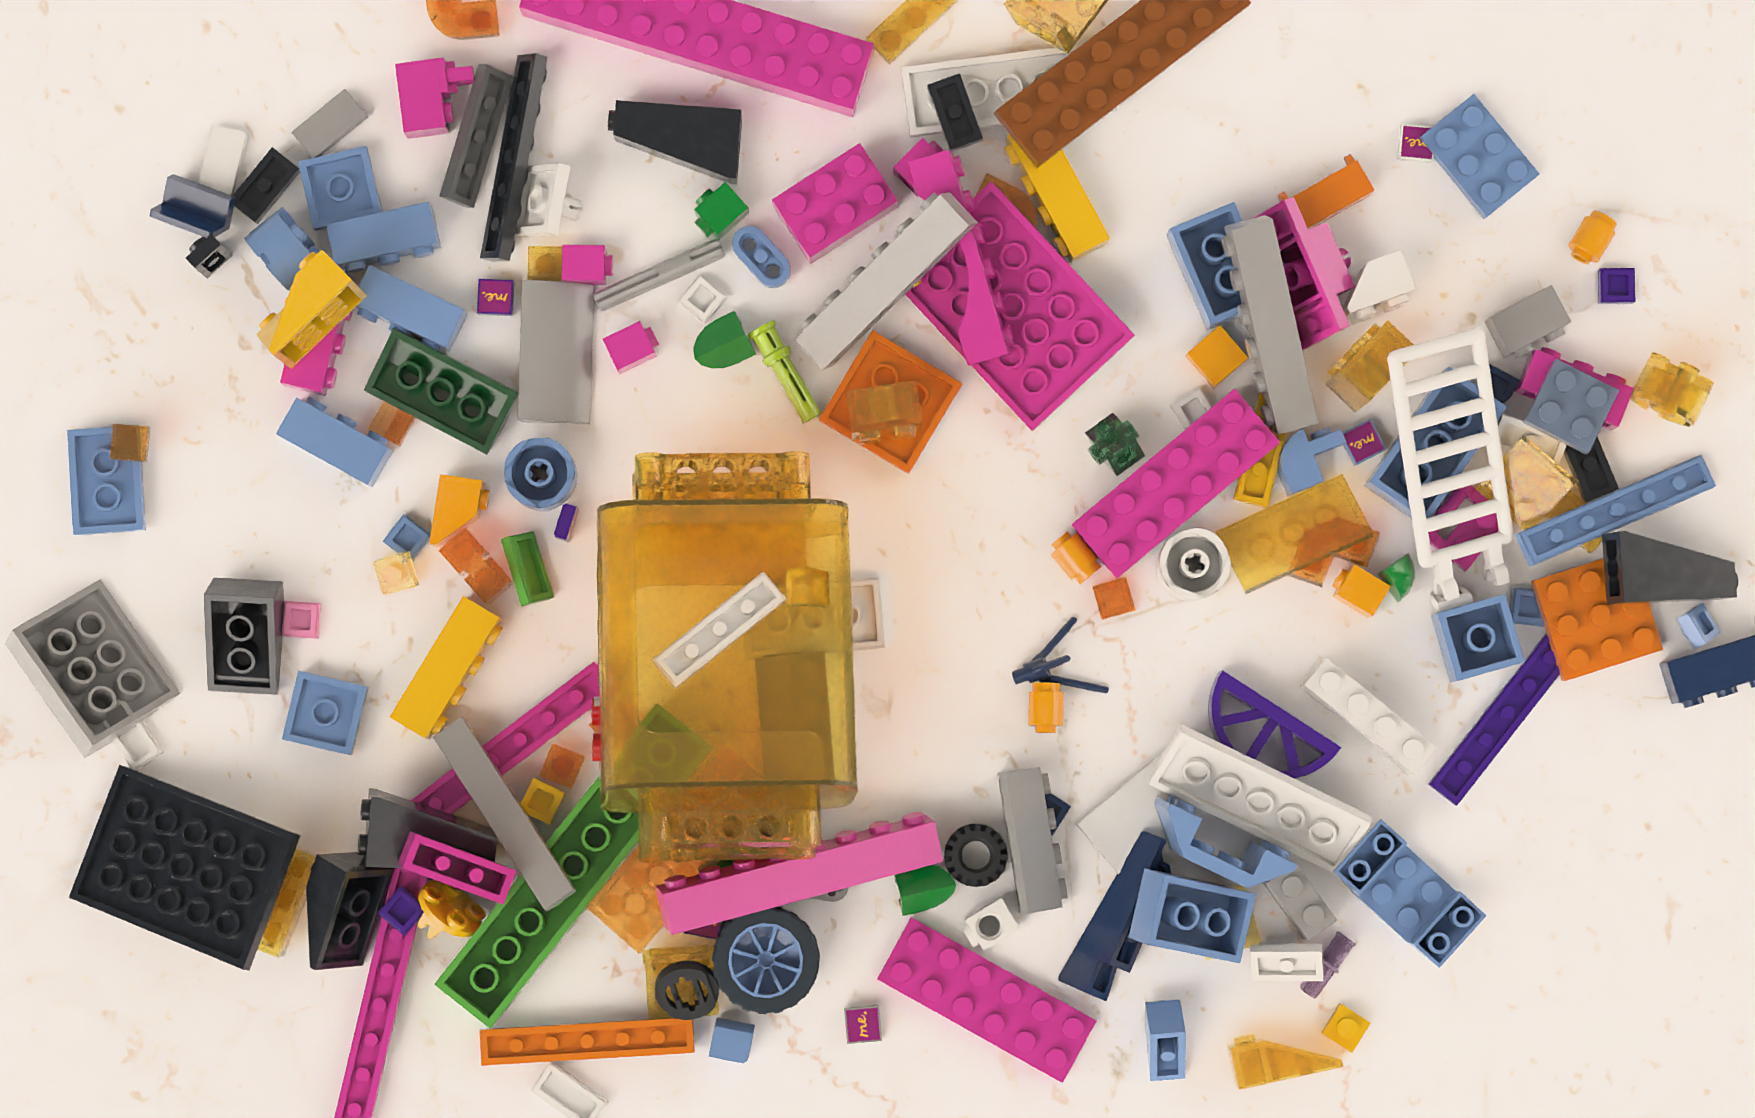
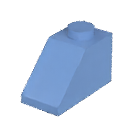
M1161 1000L1145 1002V1031L1150 1081L1185 1079L1186 1031L1181 1001Z

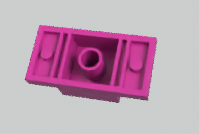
M1294 197L1279 202L1256 217L1265 215L1273 219L1303 351L1350 327L1338 296L1353 289L1355 285L1348 271L1351 265V257L1342 258V256L1349 254V252L1344 248H1338L1327 223L1308 229Z

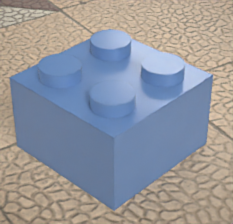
M1505 594L1431 615L1450 683L1525 662Z

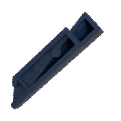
M1146 831L1140 833L1120 873H1117L1058 976L1060 982L1107 1001L1117 968L1128 973L1131 972L1143 944L1129 938L1144 868L1171 874L1170 865L1163 861L1162 856L1166 839Z

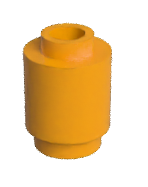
M1593 210L1590 216L1584 217L1568 244V247L1572 250L1571 256L1586 265L1590 262L1598 263L1616 234L1614 229L1617 223L1608 215Z
M1067 531L1051 544L1055 551L1050 555L1071 580L1075 578L1079 584H1082L1101 568L1100 564L1096 561L1098 559L1097 555L1078 532L1071 536Z
M1032 683V691L1029 692L1028 725L1035 726V733H1056V726H1063L1064 692H1060V683Z

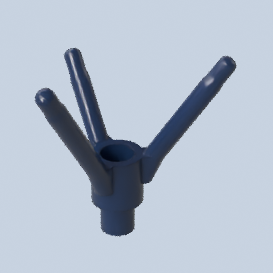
M1071 617L1032 661L1024 663L1023 668L1012 671V677L1016 685L1029 681L1030 684L1039 681L1040 683H1060L1064 686L1094 692L1108 693L1109 688L1106 686L1054 676L1050 673V669L1071 660L1069 655H1065L1047 662L1046 657L1077 622L1076 617Z

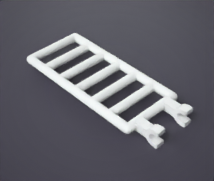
M1473 328L1389 352L1387 360L1417 557L1421 567L1433 566L1435 576L1433 581L1434 594L1437 596L1443 595L1446 601L1459 598V589L1454 579L1451 560L1482 551L1485 562L1483 566L1484 580H1493L1496 586L1509 583L1508 570L1503 560L1502 545L1511 543L1514 539L1484 331L1481 328ZM1472 344L1474 364L1411 382H1405L1404 362ZM1477 378L1479 398L1411 417L1408 397ZM1479 412L1482 413L1484 432L1416 451L1413 431ZM1483 446L1487 447L1488 466L1421 485L1418 465ZM1491 479L1494 499L1426 518L1424 498ZM1496 513L1499 532L1431 552L1428 532Z

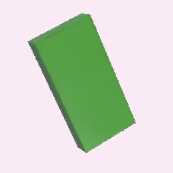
M534 531L501 539L521 607L554 598Z

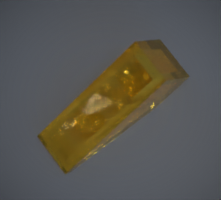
M1254 1033L1234 1037L1235 1044L1226 1045L1235 1086L1239 1090L1344 1067L1342 1060L1338 1057L1263 1038L1255 1039Z

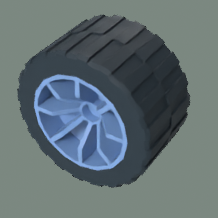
M778 906L731 919L717 937L712 954L714 977L717 979L722 993L724 992L729 998L728 1000L734 1005L737 1004L745 1011H753L758 1014H776L797 1005L810 992L819 970L820 952L817 939L809 928L810 926L794 912Z

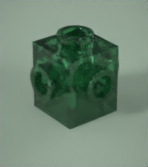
M1111 413L1085 432L1091 443L1087 450L1099 466L1105 463L1116 476L1145 457L1136 440L1139 437L1136 429L1128 420L1122 423L1114 413Z

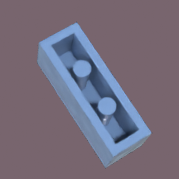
M429 201L326 224L333 260L342 270L345 269V273L363 271L366 269V264L379 262L380 266L392 265L400 262L399 257L413 254L414 258L431 256L434 254V249L442 248L433 207Z
M371 265L368 266L359 285V288L367 297L356 306L359 309L357 312L358 316L373 323H376L379 318L390 323L388 328L390 331L395 328L408 335L411 333L422 338L421 342L439 351L443 348L450 352L468 315L464 309Z
M309 396L306 402L296 397L276 435L373 488L393 452L385 446L388 440L369 430L367 435L355 430L358 423L340 413L336 419L324 413L327 406Z

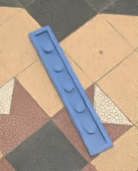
M1699 455L1521 531L1515 537L1529 567L1597 539L1602 534L1611 533L1716 487V484L1702 455Z

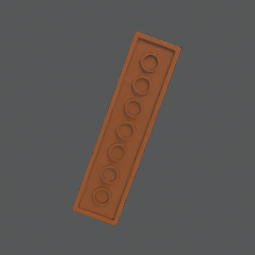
M1141 0L994 112V115L1034 166L1039 168L1247 9L1251 2L1250 0Z

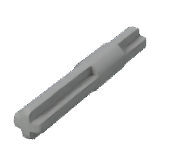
M718 239L711 240L593 294L594 300L599 310L605 311L722 259L725 256L724 250Z

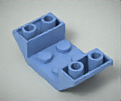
M1169 795L1167 801L1158 796L1155 799L1154 804L1170 850L1191 862L1246 888L1293 872L1297 867L1296 863L1288 860L1290 852L1266 840H1263L1261 845L1250 841L1242 860L1221 850L1216 856L1213 854L1215 848L1194 838L1202 821V818L1193 814L1196 807L1172 795Z
M1380 819L1333 872L1357 898L1405 942L1440 968L1487 915L1461 891L1453 889L1406 846L1407 842Z

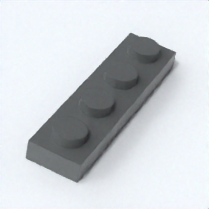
M488 64L478 65L439 197L466 208H474L512 83V75Z

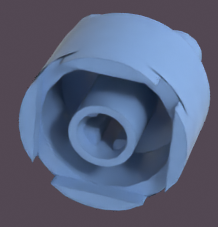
M282 207L251 231L244 239L257 257H260L265 263L266 268L286 290L290 291L295 275L301 270L299 268L301 261L312 252L317 254L319 249L315 246L309 235L295 224V220Z
M532 438L518 443L510 451L505 461L504 477L509 492L522 505L537 511H550L563 505L571 497L577 485L578 471L572 456L560 443L550 438ZM547 466L546 473L549 477L545 481L539 479L537 482H534L536 475L533 471L536 468L543 470Z

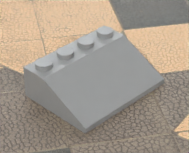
M101 579L14 628L5 642L10 653L84 759L110 744L117 737L125 734L135 724L143 721L180 694ZM118 699L126 701L133 714L128 715L121 704L114 708ZM105 720H106V721L108 722V724L110 725V727H109L108 729H107V727L105 726V724L103 723V721H105Z

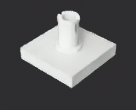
M561 163L527 166L528 179L523 188L521 198L522 211L517 220L515 235L521 237L558 235L561 217L577 221L582 214L581 211L574 210L575 207L583 208L582 201L565 196L570 166Z

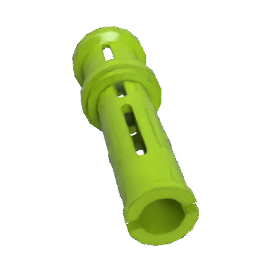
M772 320L750 332L748 337L756 342L764 357L762 360L763 364L767 365V367H772L785 393L801 418L802 424L819 416L822 412L819 410L789 357L792 354L790 346L784 345L775 329L777 323L775 320Z

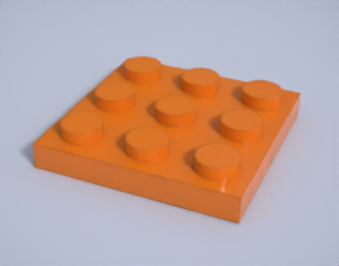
M872 330L820 416L819 422L909 475L960 390L962 383Z
M1603 558L1531 580L1544 627L1550 641L1549 643L1556 659V666H1558L1561 681H1568L1663 650L1649 603L1607 605Z

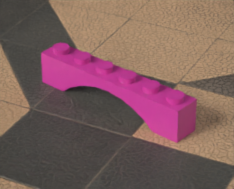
M948 149L908 162L916 191L920 198L926 200L933 193L939 196L940 194L950 192L969 214L970 211L975 210L970 190H963L960 177L965 176V171L959 155L954 157L952 151ZM979 223L959 241L966 259L969 282L966 310L958 330V335L968 366L1011 354L1009 346L1015 345L1010 326H1003L999 314L1005 311L1000 292H993L990 278H994L995 274L990 258H983L980 245L984 244L985 240Z

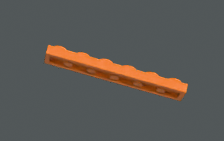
M676 1018L479 1030L481 1066L695 1052L693 1020Z

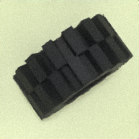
M973 823L958 828L951 834L944 849V861L949 873L959 883L970 887H984L996 881L1004 872L1008 861L1007 846L1002 836L992 827L983 824ZM973 841L984 843L990 852L988 863L980 869L967 867L962 859L964 847Z

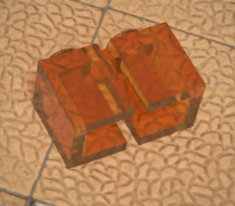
M465 527L438 550L458 574L463 577L469 574L464 579L465 582L487 605L492 604L514 584L513 579L494 558L490 556L486 560L483 559L490 553L470 530Z

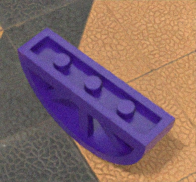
M1221 670L1218 672L1211 687L1208 701L1209 724L1215 741L1236 750L1229 741L1223 727L1266 718V723L1245 755L1256 759L1276 726H1278L1288 765V770L1280 772L1292 778L1303 777L1319 770L1330 762L1342 748L1225 671ZM1222 692H1226L1252 710L1221 716L1220 703ZM1293 736L1320 753V755L1313 761L1300 767Z

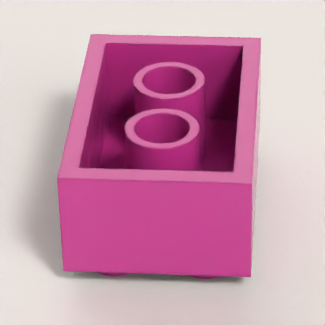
M861 143L773 198L772 205L809 263L812 264L897 209L898 200Z

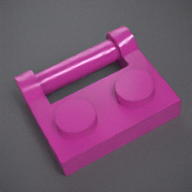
M1472 485L1459 488L1450 494L1434 516L1456 510L1465 498L1472 502L1473 505L1489 499L1478 492ZM1496 513L1457 524L1445 540L1438 535L1441 529L1428 532L1430 545L1439 550L1497 533ZM1481 552L1451 560V562L1465 572Z

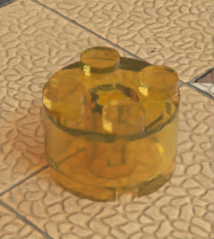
M1652 352L1635 383L1630 400L1646 411L1649 407L1658 412V417L1684 427H1690V425L1693 427L1712 391L1714 382L1698 375L1700 370L1693 365L1680 362L1679 366L1671 364V360L1667 357Z

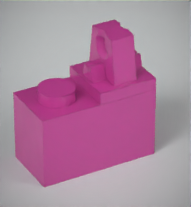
M444 57L395 64L403 132L406 137L411 139L449 134L448 123H454L452 104L451 102H445V99H452L451 94L458 93V86L473 84L475 78L473 67H455L454 61H445Z

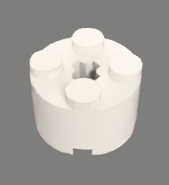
M1201 528L1186 529L1173 535L1162 546L1156 563L1158 579L1161 585L1171 595L1185 601L1202 600L1217 592L1226 582L1231 567L1230 557L1222 540L1216 534ZM1195 556L1198 558L1197 564L1202 566V568L1190 573L1188 571L1189 566L1185 564V560L1189 561Z

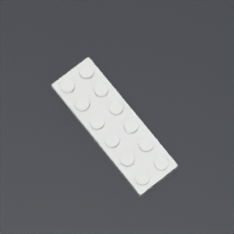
M1083 44L901 67L910 138L943 134L927 90V84L960 73L979 128L1003 126L994 115V112Z
M1181 725L1149 777V785L1332 873L1358 844L1371 824V815L1184 725Z

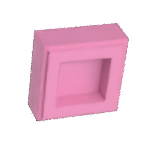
M284 601L282 636L319 639L321 604Z

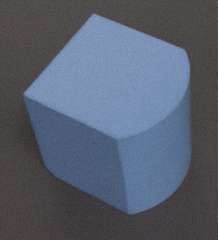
M717 1017L708 1057L742 1064L747 1062L755 1025Z

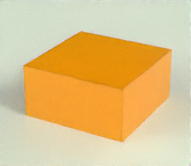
M1221 325L1185 355L1213 389L1248 359L1246 354Z

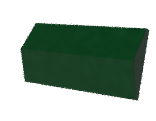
M395 328L392 329L364 388V391L486 455L489 454L507 423L519 393Z

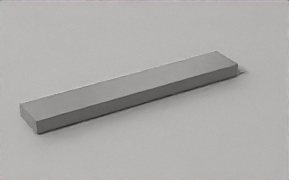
M460 717L433 736L543 909L549 911L575 893L577 890L465 718Z

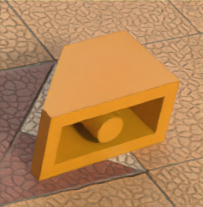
M440 474L430 545L434 547L443 546L477 521L481 516V510L487 511L490 490L485 489L486 483L477 479Z

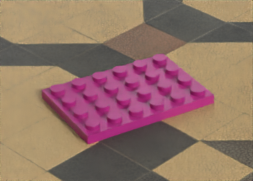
M991 181L973 198L975 210L970 211V214L981 226L985 243L980 245L983 258L989 257L992 263L995 277L990 278L993 292H1000L1005 311L999 314L1003 326H1010L1015 345L1009 346L1011 354L975 364L972 367L1028 428L1034 431L1123 348L1135 334ZM958 242L921 278L922 283L911 288L905 295L965 359L958 330L966 310L969 275L965 255L960 242Z

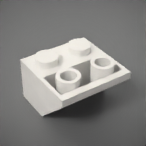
M1402 250L1368 261L1358 272L1353 282L1355 287L1349 291L1342 308L1347 320H1350L1351 324L1354 325L1370 319L1371 315L1377 313V309L1383 308L1384 313L1404 306L1403 303L1409 301L1408 296L1416 290Z

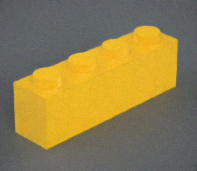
M1008 134L1006 137L1007 146L1003 147L1005 154L1012 166L1018 164L1024 175L1020 178V181L1029 197L1035 195L1040 205L1036 210L1045 227L1051 225L1057 237L1053 239L1058 253L1062 257L1067 256L1072 263L1108 244L1110 237L1063 150L1059 151L1039 168H1036L1011 135Z
M463 596L389 717L425 739L430 740L432 735L442 731L448 722V718L444 715L450 705L457 706L467 688L463 687L469 674L475 676L483 665L485 658L481 654L488 644L493 646L500 637L503 628L499 625L503 619Z

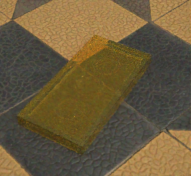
M1343 474L1215 531V534L1222 540L1228 551L1231 567L1245 595L1373 537V531Z

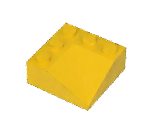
M320 250L317 254L312 252L299 264L301 270L295 275L290 292L285 300L284 308L278 314L275 312L269 314L260 323L259 327L261 330L256 334L272 355L290 369L367 297L323 250Z

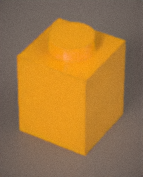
M1354 564L1348 570L1343 568L1340 570L1332 584V587L1336 588L1332 597L1363 616L1370 618L1374 616L1391 586Z

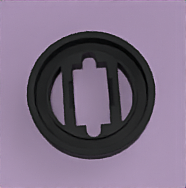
M678 961L668 965L658 974L655 981V998L659 1006L669 1016L681 1020H693L707 1015L714 1009L719 996V983L714 977L713 971L706 965L696 961ZM680 977L685 978L686 981H692L698 998L693 1006L689 1005L688 1002L683 1003L681 996H679L676 983H679ZM699 981H701L708 990L706 997L704 996ZM668 986L675 1002L667 996L666 989Z

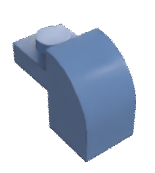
M1330 427L1316 431L1310 434L1312 441L1309 442L1304 429H1302L1284 443L1279 455L1277 470L1287 497L1319 485L1324 481L1314 456L1346 443L1341 429L1332 432Z

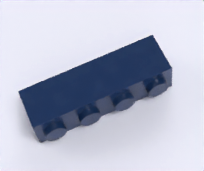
M1755 635L1660 663V670L1671 704L1682 703L1684 708L1704 703L1703 696L1716 692L1717 698L1737 693L1736 686L1748 682L1750 687L1754 688Z

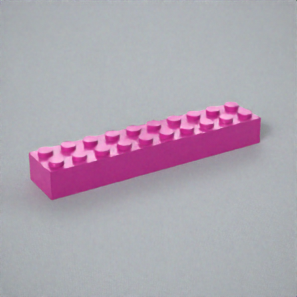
M521 0L519 5L523 17L849 117H854L874 53V43L734 0Z

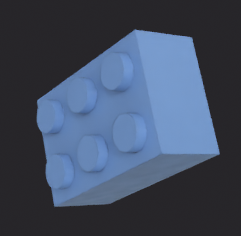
M1235 202L1174 226L1166 234L1207 331L1239 318L1237 305L1242 304L1239 291H1234L1230 280V271L1234 270L1232 258L1226 256L1222 245V237L1226 236L1224 226L1243 221Z
M1144 868L1129 938L1151 946L1241 963L1256 894L1236 887Z

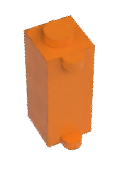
M1351 154L1343 158L1347 165L1346 167L1293 196L1308 229L1322 224L1366 199L1374 192L1375 189L1358 160L1355 161ZM1285 192L1277 195L1280 202L1288 199Z

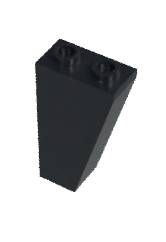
M369 788L368 799L361 800L360 820L366 821L365 834H359L358 855H363L366 867L402 868L397 864L410 831L495 862L497 836L491 827L379 789Z

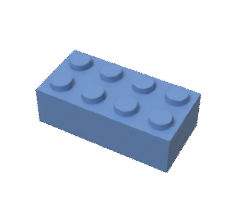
M1448 367V368H1446L1444 371H1442L1441 373L1446 372V371H1450V370H1453V369L1450 368V367ZM1467 380L1428 391L1411 417L1479 398L1478 386ZM1494 398L1498 421L1507 406ZM1479 412L1413 431L1416 451L1484 432L1482 413ZM1398 435L1363 486L1412 519ZM1478 448L1418 465L1421 485L1462 473ZM1448 492L1423 499L1426 518L1432 517Z

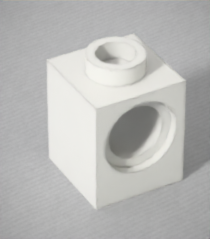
M999 897L965 918L968 926L962 930L973 947L980 944L982 949L985 950L1020 929L1003 899ZM987 915L995 916L999 922L998 931L990 936L982 934L979 929L980 920Z

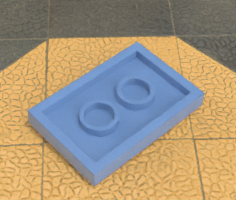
M1472 94L1420 137L1422 142L1433 153L1437 163L1483 219L1491 215L1540 174L1475 94Z
M129 425L67 430L73 535L146 531L140 426Z

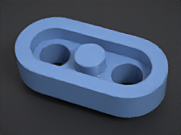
M745 226L737 230L732 239V247L738 259L765 287L778 288L784 285L790 277V264L787 258L759 228ZM754 240L757 246L754 250L747 251L743 247L744 242ZM771 265H775L780 269L779 274L775 277H771L766 273L767 268Z

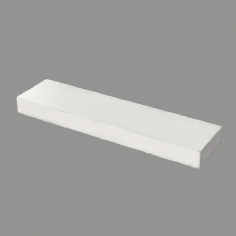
M763 571L652 659V663L671 686L676 689L784 603L786 597Z

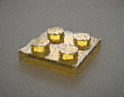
M1524 435L1502 456L1511 520L1523 530L1537 525L1576 483L1572 476ZM1491 479L1476 484L1475 489L1488 500L1494 499Z

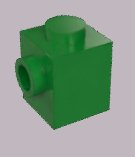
M724 182L714 192L708 189L695 201L698 206L694 209V212L698 219L694 223L706 237L713 234L719 241L749 214V207Z

